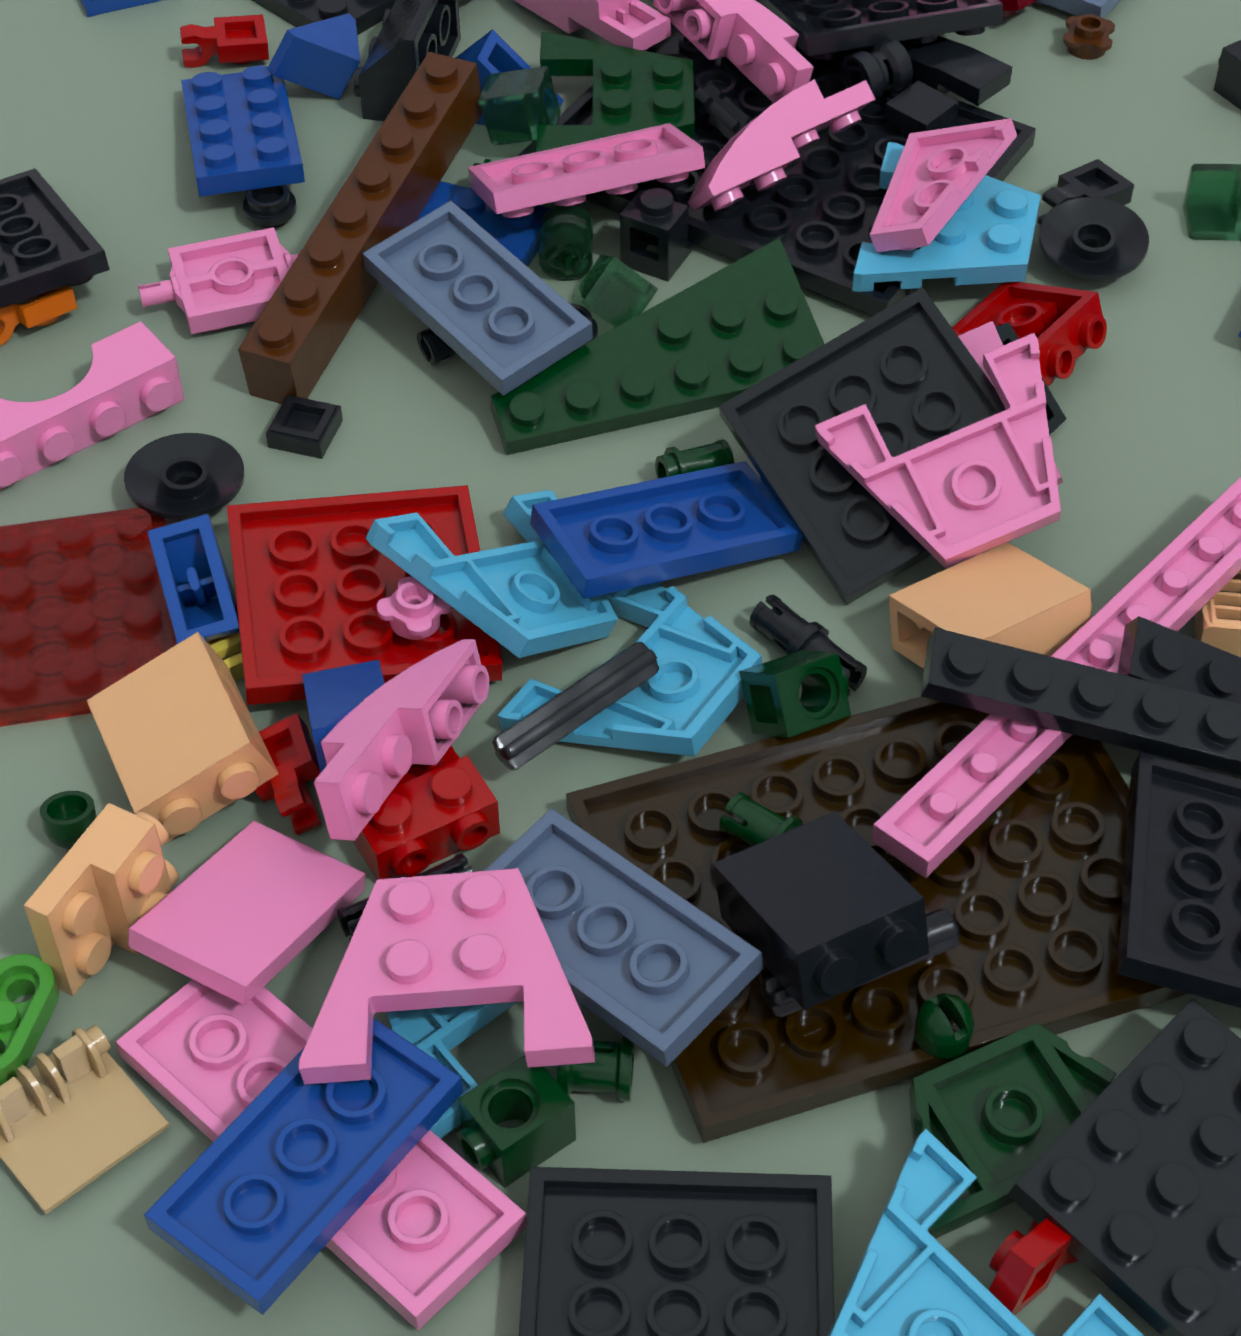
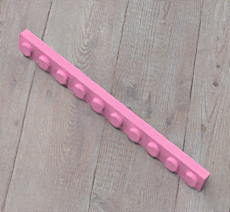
M1241 477L1051 657L1118 673L1126 624L1140 616L1178 632L1241 570ZM993 714L988 715L874 823L872 841L924 878H927L1073 734Z

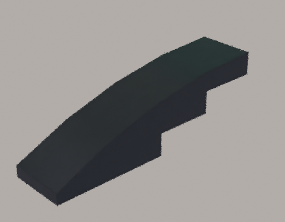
M938 35L936 41L925 44H914L907 40L899 41L909 54L912 63V84L920 81L943 94L951 91L976 106H979L1010 84L1012 66L970 46ZM859 48L841 51L839 57L844 59L861 50Z

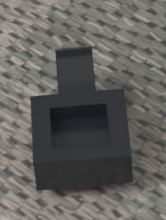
M1096 159L1059 175L1057 187L1047 190L1042 195V200L1052 208L1067 200L1081 197L1105 198L1126 205L1131 202L1135 184L1099 159ZM1046 214L1038 217L1037 223L1041 225Z

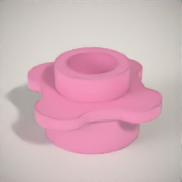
M409 576L399 580L398 589L389 598H382L378 601L377 614L382 620L390 621V626L397 635L406 639L418 640L434 634L440 626V615L449 613L453 607L415 578Z

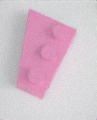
M1012 118L909 133L870 232L876 252L892 250L910 251L919 247L929 246L1017 137Z

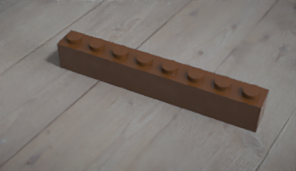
M428 52L238 348L251 396L279 404L284 402L287 395L306 399L309 397L378 284V281L365 270L362 253L418 219L481 116L483 107L477 63Z

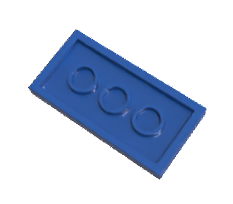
M251 66L243 72L224 75L215 72H203L195 75L192 79L181 80L199 197L305 182L303 163L284 79L273 76L267 70L268 66Z
M747 461L533 504L530 525L583 599L799 551L803 539L800 530L781 508L769 488Z
M373 1018L371 1080L304 1085L299 1071V1059L304 1050L303 1048L144 1214L149 1230L262 1315L463 1093L461 1076L375 1018Z

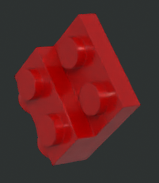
M1024 282L1002 283L952 327L957 336L991 321H993L995 327L1009 322L1019 339L1035 333L1039 343L1041 376L1047 386L1051 385L1056 378H1068L1074 370L1076 359L1083 355L1087 349L1100 348L1107 334V324L1103 317L1098 292Z
M450 746L437 765L412 764L408 772L383 802L379 811L374 814L353 843L376 880L395 878L401 874L412 877L421 873L435 862L462 850L475 849L484 844L489 838L500 834L498 801L469 757L466 755L459 758L453 747Z

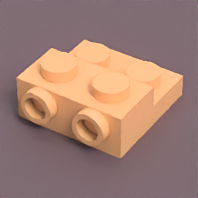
M108 803L24 904L42 962L50 965L59 990L74 996L89 975L97 974L104 967L113 945L137 955L139 952L128 947L129 928L165 898L179 879L177 870L170 862L164 859L161 848L168 840L169 834L162 823L153 816L144 812L133 814Z

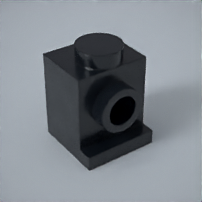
M651 188L646 191L639 190L620 214V266L668 282L692 252L693 242L688 241L689 206L673 201V195L666 189ZM651 244L659 247V254L646 250L647 246Z

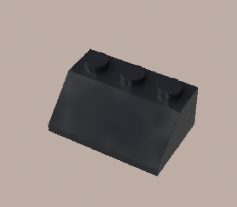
M396 0L392 9H386L379 36L371 39L368 58L364 66L357 68L354 77V94L356 97H361L363 119L385 121L428 52L453 57L461 40L458 0Z

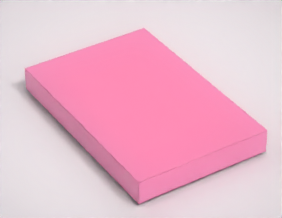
M253 821L129 928L128 947L245 1006L338 917L337 909L349 906L364 892L366 873Z

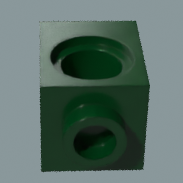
M801 650L739 671L753 734L789 738L851 716L847 697L848 679L841 666L839 653ZM800 685H801V686H802V693H801V697H800V700H799V688H800Z
M525 1055L458 1098L462 1130L457 1132V1140L462 1151L471 1164L479 1171L488 1167L504 1188L528 1173L530 1167H537L576 1140L575 1102L544 1066L528 1068ZM508 1119H519L526 1122L515 1128H504L498 1125Z

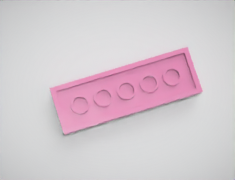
M192 979L116 1041L120 1057L214 1142L305 1047L313 1028L265 987L244 1006ZM429 1130L325 1246L419 1331L526 1229V1212Z

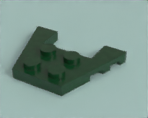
M541 32V76H593L592 125H537L536 152L668 123L694 140L693 60L561 34Z

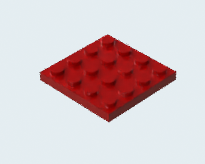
M468 485L227 505L247 705L306 700L302 674L379 660L384 682H388L412 665L463 639L476 640L481 665L485 666L488 671L489 682L502 681L503 663L499 643L454 608L449 613L440 615V626L434 634L418 640L406 639L397 635L391 628L390 621L382 620L377 614L378 601L382 598H389L398 589L399 580L411 575L370 545L365 539L375 519L417 512L453 555L458 556L479 552L481 550Z

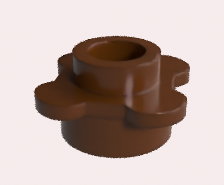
M1093 14L1071 16L1066 20V27L1069 29V32L1064 34L1063 43L1073 56L1092 60L1102 57L1107 50L1111 49L1113 41L1109 38V34H1112L1115 30V24L1112 21Z

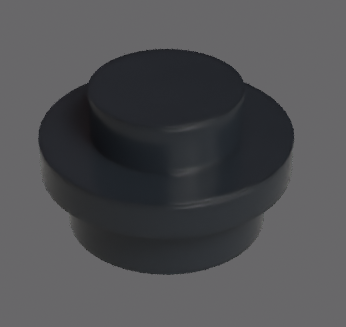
M287 185L247 190L243 201V211L247 220L266 228L282 225L290 220L297 210L295 196L289 191Z

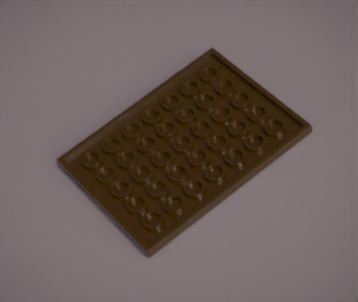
M918 697L848 716L789 738L775 736L566 793V808L571 822L731 932L733 930L721 918L713 863L752 847L737 837L724 833L719 827L721 815H726L732 819L736 816L732 812L727 811L725 807L731 798L740 792L748 795L751 800L785 819L796 816L803 820V824L835 811L924 897L925 914L940 908L946 909L959 927V944L956 948L846 991L807 1010L802 1009L782 1018L773 1016L764 1001L762 981L772 974L763 965L762 971L671 1063L703 1143L913 1079L1035 1023L1042 1025L1054 1034H1060L1188 994L1117 974L1130 789L1101 741L1072 735L927 878H924L872 841L873 825L990 715L989 713L925 697ZM940 993L959 996L968 1003L974 1017L975 1025L971 1044L964 1053L954 1058H938L926 1053L918 1045L914 1035L918 1010L926 1000ZM946 1015L953 1032L960 1030L950 1016Z

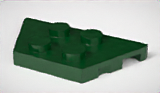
M1035 1023L913 1078L909 1090L913 1144L918 1136L927 1129L977 1177L971 1186L936 1221L928 1232L937 1239L1014 1202L1008 1196L1014 1184L1114 1081L1117 1073L1092 1057H1083L1076 1054L1068 1046L1067 1041L1042 1025Z

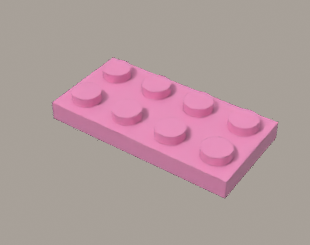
M668 123L468 167L471 188L496 214L502 213L503 217L515 218L529 215L534 212V206L554 202L558 206L579 204L586 200V194L604 190L608 194L629 193L638 188L637 183L657 179L661 183L679 182L687 179L690 171L705 168L703 146Z

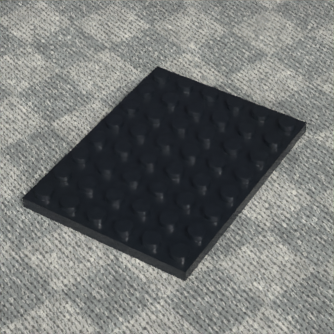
M672 23L671 36L646 50L648 52L693 60L694 93L698 88L704 89L708 84H714L752 119L774 104L726 57L709 60ZM796 45L795 49L814 66L810 81L815 79L824 99L845 90L841 78L843 58L837 57L830 60L812 59ZM593 85L551 125H592ZM905 89L891 94L883 92L879 100L870 103L858 112L862 119L860 122L842 132L833 134L830 127L817 132L820 139L798 151L800 158L783 169L787 176L786 179L761 192H758L755 184L741 190L744 196L741 200L717 212L714 211L712 204L692 212L688 204L700 177L713 158L729 141L695 108L694 141L703 146L705 168L690 171L689 177L679 182L661 183L654 179L637 183L638 188L629 193L608 194L604 190L586 194V200L621 213L639 190L646 191L651 188L666 189L673 195V201L689 206L688 241L732 259L739 260L780 237L800 286L875 315L905 298L911 291V289H901L900 281L874 283L873 291H852L853 275L862 242L873 243L870 232L887 192V189L879 188L888 142L905 146L910 133L884 119L885 104ZM959 101L957 117L942 128L1009 118ZM1012 120L1017 137L986 175L1004 181L1034 145L1036 128ZM537 138L518 156L535 153Z

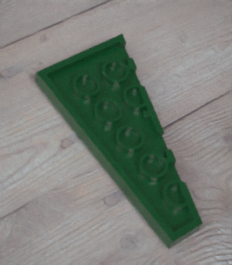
M779 237L584 344L503 396L500 392L491 396V411L506 455L719 408V405L824 345V341Z

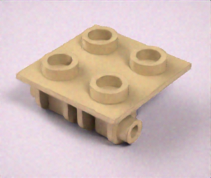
M96 1025L85 1031L77 1027L72 1031L73 1037L52 1050L50 1055L46 1056L43 1052L35 1056L36 1064L28 1069L26 1066L21 1065L16 1069L18 1077H12L0 1086V1159L45 1215L170 1127L169 1122L107 1052L111 1049L110 1043Z

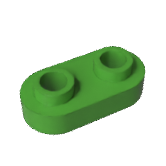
M15 954L0 960V1053H3L0 1056V1086L12 1077H18L16 1073L18 1067L21 1065L27 1066L58 1003L59 990L50 965L42 962V959L36 955ZM33 995L26 1002L14 1003L20 996Z

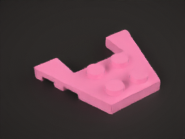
M1035 333L983 355V366L1006 410L896 457L890 455L866 404L815 425V435L818 442L944 568L953 566L1060 519L1061 506L1052 440L1049 436L1046 414V395L1040 369L1039 343Z
M519 868L376 880L300 1056L299 1071L304 1085L371 1080L373 1016L375 1013L524 1001V1053L528 1068L595 1063L591 1033Z

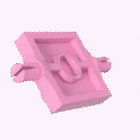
M274 227L167 248L171 265L170 279L144 285L139 284L138 290L143 308L176 301L177 306L185 313L191 334L254 322L262 313L299 253L290 255L279 243Z

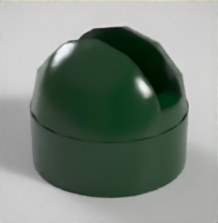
M81 791L57 793L46 799L40 807L42 825L48 839L55 845L66 849H71L97 817L92 797Z
M940 993L937 996L930 997L917 1012L914 1035L918 1045L926 1053L938 1058H954L961 1055L968 1049L972 1041L975 1025L972 1011L968 1003L957 995ZM946 1015L950 1016L960 1030L953 1032Z

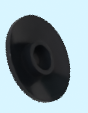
M1081 197L1062 202L1045 215L1040 226L1039 244L1045 257L1061 271L1087 280H1110L1132 272L1143 262L1148 251L1149 234L1141 218L1128 207L1105 198Z
M179 433L161 437L139 449L126 466L124 483L129 498L141 510L167 519H190L215 512L236 497L244 482V464L237 450L220 438L201 433Z

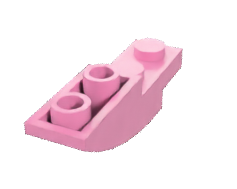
M514 0L568 34L586 27L617 46L646 51L653 45L671 36L670 18L640 0Z
M756 0L653 1V5L662 14L669 17L671 23L709 60L726 57L773 103L810 81L814 66L795 49L799 34Z
M814 79L791 91L769 106L733 136L713 158L700 177L688 201L692 212L709 204H712L714 211L717 212L741 200L744 197L741 190L755 184L758 192H761L786 179L787 176L783 169L800 158L798 151L820 139L817 132L830 127L832 133L837 134L862 120L858 112L875 100L867 81L865 80L824 99Z
M463 639L407 668L366 697L363 702L341 719L321 741L327 766L316 778L314 784L330 839L355 841L374 814L379 811L383 802L402 777L408 772L411 765H437L455 739L459 737L461 731L480 705L485 702L489 692V674L486 667L481 665L475 639Z

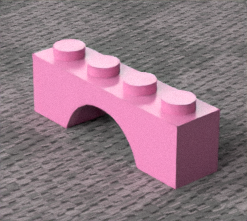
M140 321L91 344L93 352L91 368L84 379L69 391L50 399L35 402H15L0 398V490L183 401L184 395L176 357Z

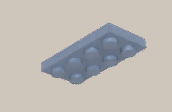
M452 201L447 202L362 253L365 270L503 396L593 339L592 323Z
M552 808L484 870L519 868L576 1001L666 1067L764 968L762 952Z

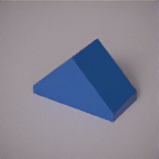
M348 13L288 29L267 70L275 77L340 100L360 63L356 20Z
M201 515L147 531L177 644L196 632H199L206 641L240 632L235 593L209 515Z

